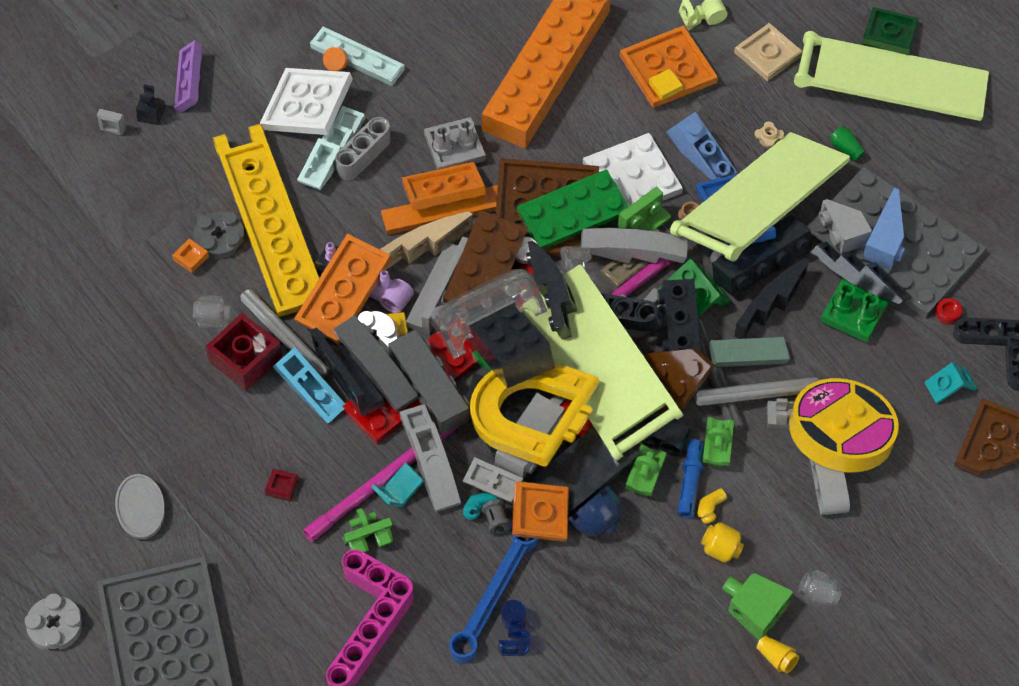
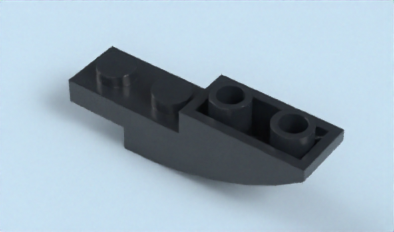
M533 240L529 241V252L526 253L529 266L533 269V274L530 275L532 286L535 290H539L545 299L547 308L551 309L552 316L548 318L551 330L553 332L556 331L562 340L570 338L572 334L568 314L577 311L570 286L551 257Z

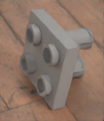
M471 117L424 129V136L437 170L470 162L476 164L486 161L483 147Z

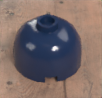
M610 485L605 487L608 493L603 495L600 491L577 510L576 514L579 517L575 519L572 515L568 518L569 522L581 534L595 537L604 533L608 536L619 527L616 521L621 516L622 504Z

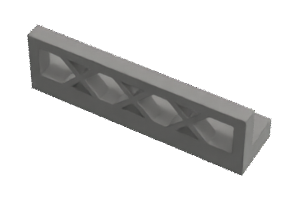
M462 237L458 246L446 242L406 320V327L413 330L416 329L427 335L431 334L443 310V295L449 286L468 238Z

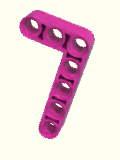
M357 549L349 550L343 555L342 566L345 579L378 599L328 668L326 673L328 686H355L414 601L413 584L408 577ZM352 564L361 565L357 569L349 568V566H351ZM375 577L384 578L381 582L372 581ZM398 590L407 591L405 595L399 596L395 594ZM384 611L392 613L389 617L380 616ZM368 633L377 635L373 639H366L364 637ZM353 655H359L362 657L358 661L349 660V658ZM338 677L346 678V681L341 684L333 682Z

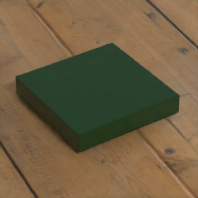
M873 7L862 44L909 55L919 18Z

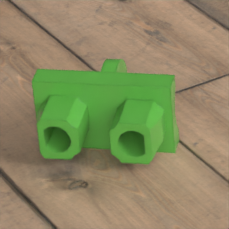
M708 417L703 463L722 468L723 465L729 466L734 420L722 421Z
M641 445L639 452L642 456L637 457L626 483V489L632 490L634 494L647 497L652 496L667 452L655 451L645 445Z
M360 508L356 510L358 518L350 520L349 524L351 528L360 525L362 528L345 533L344 537H342L344 544H348L351 550L357 549L366 553L369 552L365 541L366 537L374 535L378 548L393 542L390 530L392 522L389 517L369 525L368 522L377 519L375 512L365 515L363 509Z

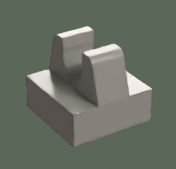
M777 398L776 401H767V429L790 430L789 419L794 402H787V399Z

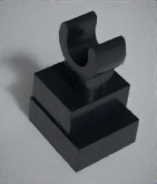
M144 84V94H140L136 107L137 121L159 125L166 107L165 100L154 98V86Z

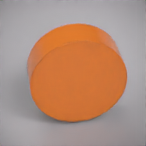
M331 47L325 51L323 63L330 71H342L348 64V55L342 48Z

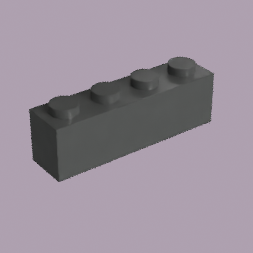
M415 329L388 343L390 358L417 393L421 405H426L430 418L441 435L469 421V401L464 395L460 396L451 375L447 376L443 371V363L438 356L434 357L431 353V346L426 337H421Z

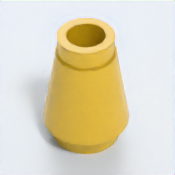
M766 635L757 644L756 649L760 651L778 672L783 671L786 674L791 672L799 660V655L795 653L794 648Z

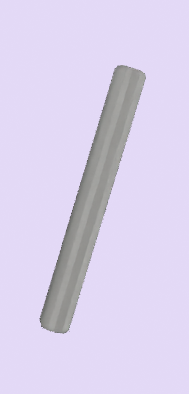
M247 289L240 295L241 301L290 351L295 347L323 379L329 375V368L251 289Z
M811 377L698 390L694 397L696 404L701 406L798 395L806 386L819 381V379Z

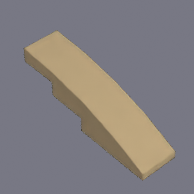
M467 211L444 217L396 238L380 249L392 257L386 270L402 258L410 264L428 250L436 256L443 250L446 242L454 243L473 228L472 213Z

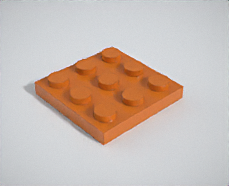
M684 25L620 50V58L652 108L716 84L718 76ZM670 69L682 83L683 90L661 100L649 85V78Z

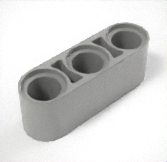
M383 117L371 119L337 152L335 161L337 175L340 179L345 181L355 179L389 146L391 135L390 124L387 119Z
M810 459L820 514L849 513L850 502L844 472L823 467Z

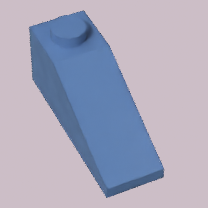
M897 188L893 189L866 243L863 259L876 262L878 265L890 270L895 261H901L905 248L901 247L904 232L900 195Z

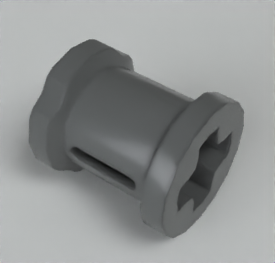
M502 499L491 500L482 507V512L487 516L490 524L488 527L489 533L493 535L505 533L512 528V522L507 518L504 510L506 504Z

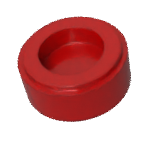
M945 298L938 303L935 313L940 322L952 325L961 318L963 309L957 300Z

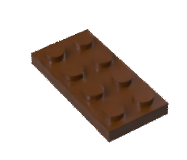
M480 210L449 283L443 302L467 310L471 306L479 305L491 300L495 296L501 295L528 228Z

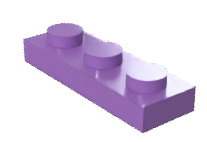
M196 40L179 51L174 109L181 113L194 106L199 98L198 87L200 64L202 61V44Z

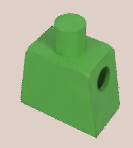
M752 573L744 584L730 576L722 590L733 597L729 606L730 614L759 641L769 632L790 605L793 591L755 573Z

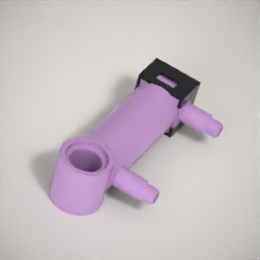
M332 242L326 244L325 250L316 260L317 274L319 276L322 275L338 249V246ZM383 270L380 273V280L369 297L380 302L381 306L388 312L399 313L410 301L414 291L403 280H391L388 272Z

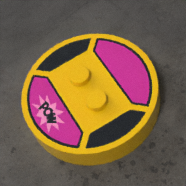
M841 378L823 379L806 386L798 394L789 419L792 439L800 451L817 464L841 472H863L882 464L892 451L899 429L898 418L893 407L880 393L865 384Z

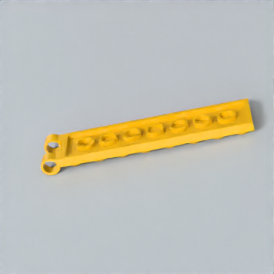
M257 124L248 127L252 143L230 149L225 134L213 137V142L277 316L282 317L298 312L319 280V276L262 126ZM248 166H253L255 168L251 171L246 170Z

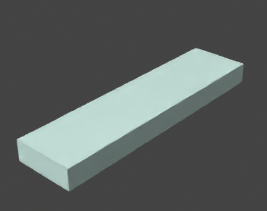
M322 27L310 42L312 49L323 54L331 47L344 49L348 55V66L390 86L394 85L405 70L404 64L325 27Z

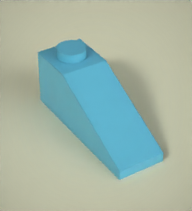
M295 347L273 366L288 385L327 424L344 410L342 407L345 404L343 400Z

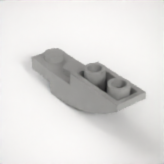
M423 404L401 411L400 418L417 459L418 469L421 477L424 479V484L435 513L460 505V497L435 423L430 418L426 405Z

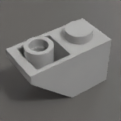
M828 199L823 200L819 219L821 224L827 227L830 240L834 246L838 247L840 253L844 254L865 247L872 230L862 212Z

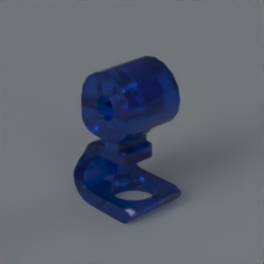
M509 600L504 603L501 609L502 625L508 630V638H517L520 641L499 640L498 650L502 656H523L530 649V635L524 629L526 610L522 602Z

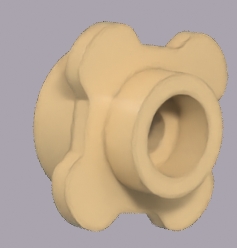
M765 122L764 127L757 129L754 136L759 139L761 145L772 147L778 142V139H783L784 132L778 130L772 122Z

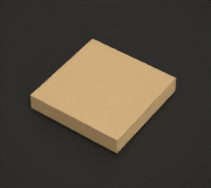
M768 23L736 46L734 53L768 82L801 58L803 51L773 25Z

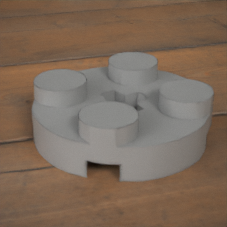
M50 594L38 601L25 618V625L30 640L42 650L66 649L75 643L82 630V616L77 605L70 599L60 597L57 594ZM51 619H59V627L52 626L48 628Z

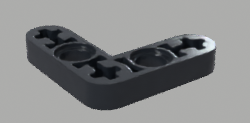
M961 318L957 320L953 329V337L959 343L1005 346L1007 382L1012 389L1019 391V378L1016 377L1019 369V360L1012 356L1013 351H1019V336H1016V333L1013 332L1018 330L1019 333V320ZM988 327L997 330L998 335L989 336L985 333L984 329ZM962 328H966L969 334H964Z

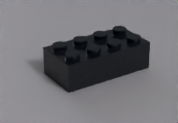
M506 293L495 296L491 300L479 305L471 306L459 313L465 338L507 389L555 368L549 341Z

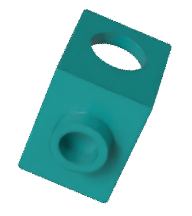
M953 362L925 381L930 394L938 404L962 387L973 391L978 389L967 369Z
M405 463L386 486L373 484L372 488L388 505L402 508L424 483V479L409 464Z

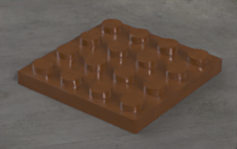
M500 158L495 216L524 226L517 213V206L599 172V166ZM528 231L526 232L525 237H530ZM582 234L544 250L551 257L594 260L593 254L580 251Z

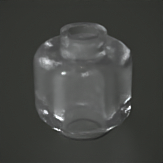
M202 294L198 300H194L193 321H196L199 327L219 329L223 326L224 320H229L230 305H225L223 296Z
M814 570L810 574L806 573L798 589L804 603L821 610L828 609L832 604L836 605L842 594V590L838 589V579L820 570Z

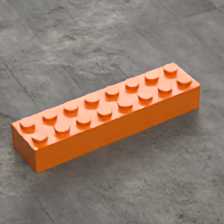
M611 0L552 1L482 113L483 132L524 149L527 148L610 12Z

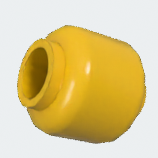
M721 522L714 526L710 525L701 541V544L704 545L705 554L723 563L729 562L733 557L737 559L744 547V544L740 543V532Z

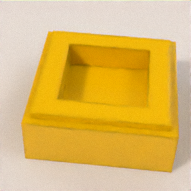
M670 69L649 78V85L661 100L683 90L682 83Z

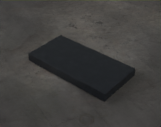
M592 427L527 483L569 487V518L631 466L637 457L642 455L633 446L622 454V458L616 461L596 429ZM622 434L613 441L617 445L627 437Z

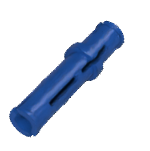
M697 439L688 441L687 457L682 465L684 476L677 515L684 519L694 517L700 472H703L704 467L702 456L705 443L701 442L700 444L701 440Z

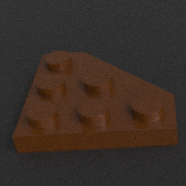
M697 348L642 354L681 412L684 411L715 367V364ZM665 405L654 413L661 415L669 410V408Z
M984 398L980 401L954 464V467L977 476L1019 463V412Z

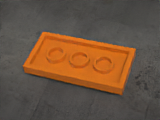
M347 234L294 318L296 323L310 330L317 327L324 337L340 345L341 341L335 336L333 329L352 316H358L380 280L381 271L386 270L391 262V255Z

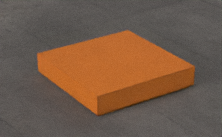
M516 481L514 484L512 536L565 542L568 539L569 487Z

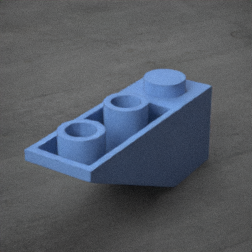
M696 112L666 131L679 151L711 180L738 173Z

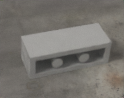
M537 393L517 421V424L551 435L564 414V408ZM499 450L496 452L494 465L521 478H524L527 472L532 474L537 466L536 463Z

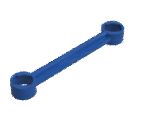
M512 536L513 543L465 629L457 632L450 639V655L454 661L466 664L475 659L479 635L525 552L534 549L538 545L539 539L534 538L531 541L525 542L519 540L517 536ZM459 641H468L467 644L471 646L472 651L468 654H458L455 652V644Z

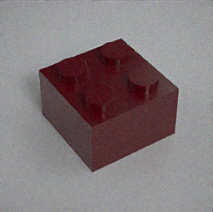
M243 313L236 317L205 346L209 363L244 391L250 389L282 358L280 342Z

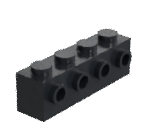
M789 215L773 225L776 230V238L750 244L734 262L726 259L725 255L712 262L713 279L733 297L811 249V230L794 216Z
M694 279L663 280L661 289H657L658 305H663L664 325L661 330L665 329L666 339H662V352L694 348L701 352Z

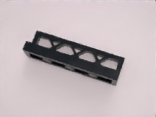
M317 327L310 330L316 353L329 368L330 373L361 417L385 406L383 397L365 372L351 358L350 351L341 342L339 345L324 338Z

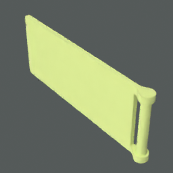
M808 31L804 34V48L799 71L794 78V84L797 87L814 86L979 121L983 118L988 71L824 38L813 31ZM821 45L816 73L813 78L808 75L813 47Z
M790 132L685 218L674 221L670 232L672 235L677 237L683 236L725 255L726 259L734 262L746 247L850 161V156ZM688 226L694 227V228H696V229H698V230H700V231H703V232H705V233H707V234H709V235H712V236H714V237H716V238H718V239H721V240H723V241H725V242H727V243H730V244H732V245H729V246H728V245H726V244H724V243H722V242H719V241H717V240H715V239H713V238H710V237H708V236H706V235H704V234H702V233H699V232H697V231H695V230H693V229H690V228H688Z
M578 265L563 275L570 286L577 307L576 312L568 314L572 337L562 340L556 331L553 332L551 330L548 320L552 316L551 309L547 308L545 299L540 292L523 302L518 308L549 341L554 362L592 374L600 380L599 385L586 404L591 406L593 410L591 415H587L615 460L618 461L623 457L622 454L673 419L676 418L678 420L684 415L582 265ZM663 406H668L669 410L616 445L613 440Z

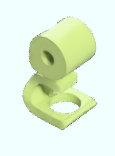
M683 0L679 9L687 30H692L701 23L702 19H705L708 25H714L722 22L727 17V11L721 0H704L701 6H696L695 10L689 0Z

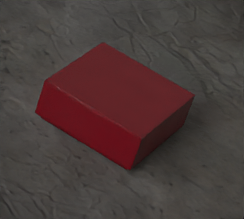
M273 468L264 491L265 496L291 502L299 476Z

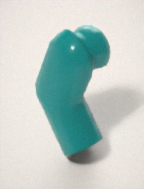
M489 493L472 495L463 508L464 517L468 520L478 518L482 512L483 505L491 500H496L497 497Z

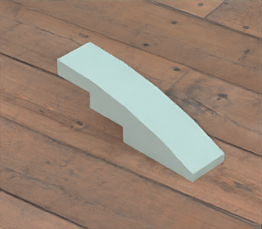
M342 106L328 135H324L322 139L318 138L297 179L298 182L318 190L322 189L336 170L335 157L337 152L359 132L366 119L365 114Z

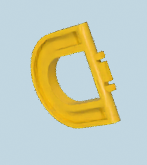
M554 362V369L507 389L497 375L490 371L477 384L471 397L470 411L474 428L481 439L491 447L538 465L547 466L563 440L573 443L576 438L575 434H579L587 421V415H591L592 407L586 404L599 385L600 380L592 374ZM525 388L540 389L572 400L551 435L507 420L500 413L503 401L513 392Z

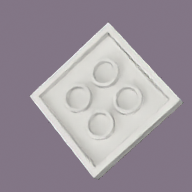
M286 68L260 122L262 129L328 135L353 80L350 72Z
M650 133L583 158V165L599 166V172L605 169L609 171L628 207L656 186L663 192L662 201L682 194L683 188Z

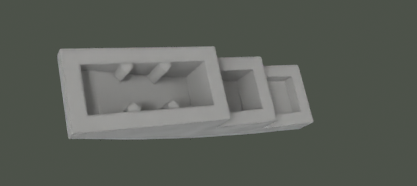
M583 229L580 251L628 264L631 258L657 263L659 257L684 263L687 258L688 238L638 229Z

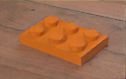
M474 162L402 177L403 187L413 211L425 210L441 204L448 205L454 201L475 199L478 196L486 195L485 185Z

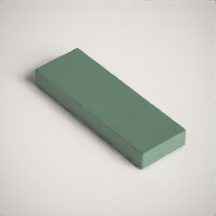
M784 337L711 340L708 345L715 367L787 364L790 360Z

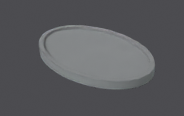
M134 474L123 480L115 498V509L119 523L130 536L136 539H148L159 531L164 521L165 503L162 492L150 477L143 474Z

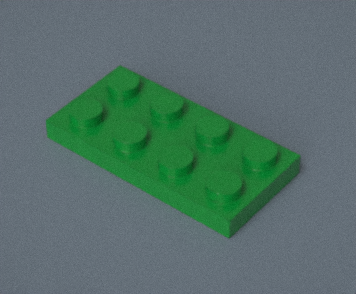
M605 169L517 206V213L524 226L528 228L527 231L530 237L545 250L582 234L583 229H595L618 219L619 213L628 208V205L609 171Z

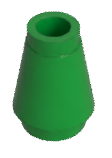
M844 125L835 130L829 138L833 147L849 155L854 162L865 154V150L851 129L846 128Z

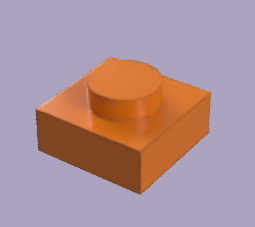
M188 239L172 257L173 261L193 274L209 258L207 250L191 239Z

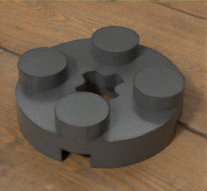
M231 211L213 212L200 216L197 219V225L193 233L195 243L207 250L209 257L212 259H225L233 256L236 253V249L240 245L242 247L245 240L243 225L236 214ZM217 232L225 233L220 239H217L214 235Z

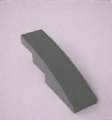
M355 315L333 329L335 336L350 351L351 358L366 373L378 392L396 412L419 399L415 390L390 356Z

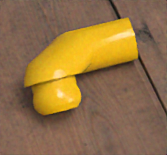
M722 488L717 489L700 500L697 513L698 517L702 518L703 523L709 524L715 521L716 515L713 512L715 506L727 500L726 493Z

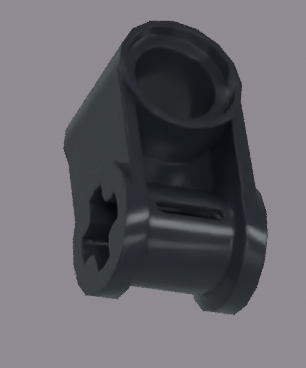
M656 413L651 414L639 423V429L660 415ZM672 420L648 436V439L642 440L641 443L667 452L669 455L680 456L691 430L687 425Z

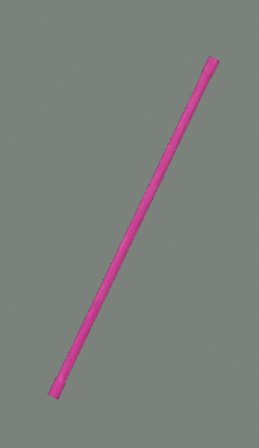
M659 257L657 263L651 262L612 292L611 295L621 296L623 294L628 297L675 261ZM469 410V419H470V418H472V416H471V412H470V410ZM460 426L443 435H441L438 431L441 441L445 439L448 435H450L452 432H454L456 429H458ZM412 447L326 514L319 516L303 529L306 537L311 542H314L327 532L333 524L374 494L376 491L372 488L373 484L384 486L405 463L409 465L414 463L417 459Z

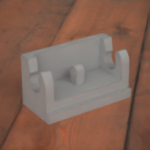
M475 457L463 480L464 483L511 504L514 503L515 482H524L523 478Z

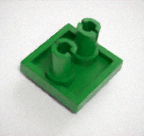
M843 278L824 310L820 322L867 343L887 308L889 300L873 295V293H869Z

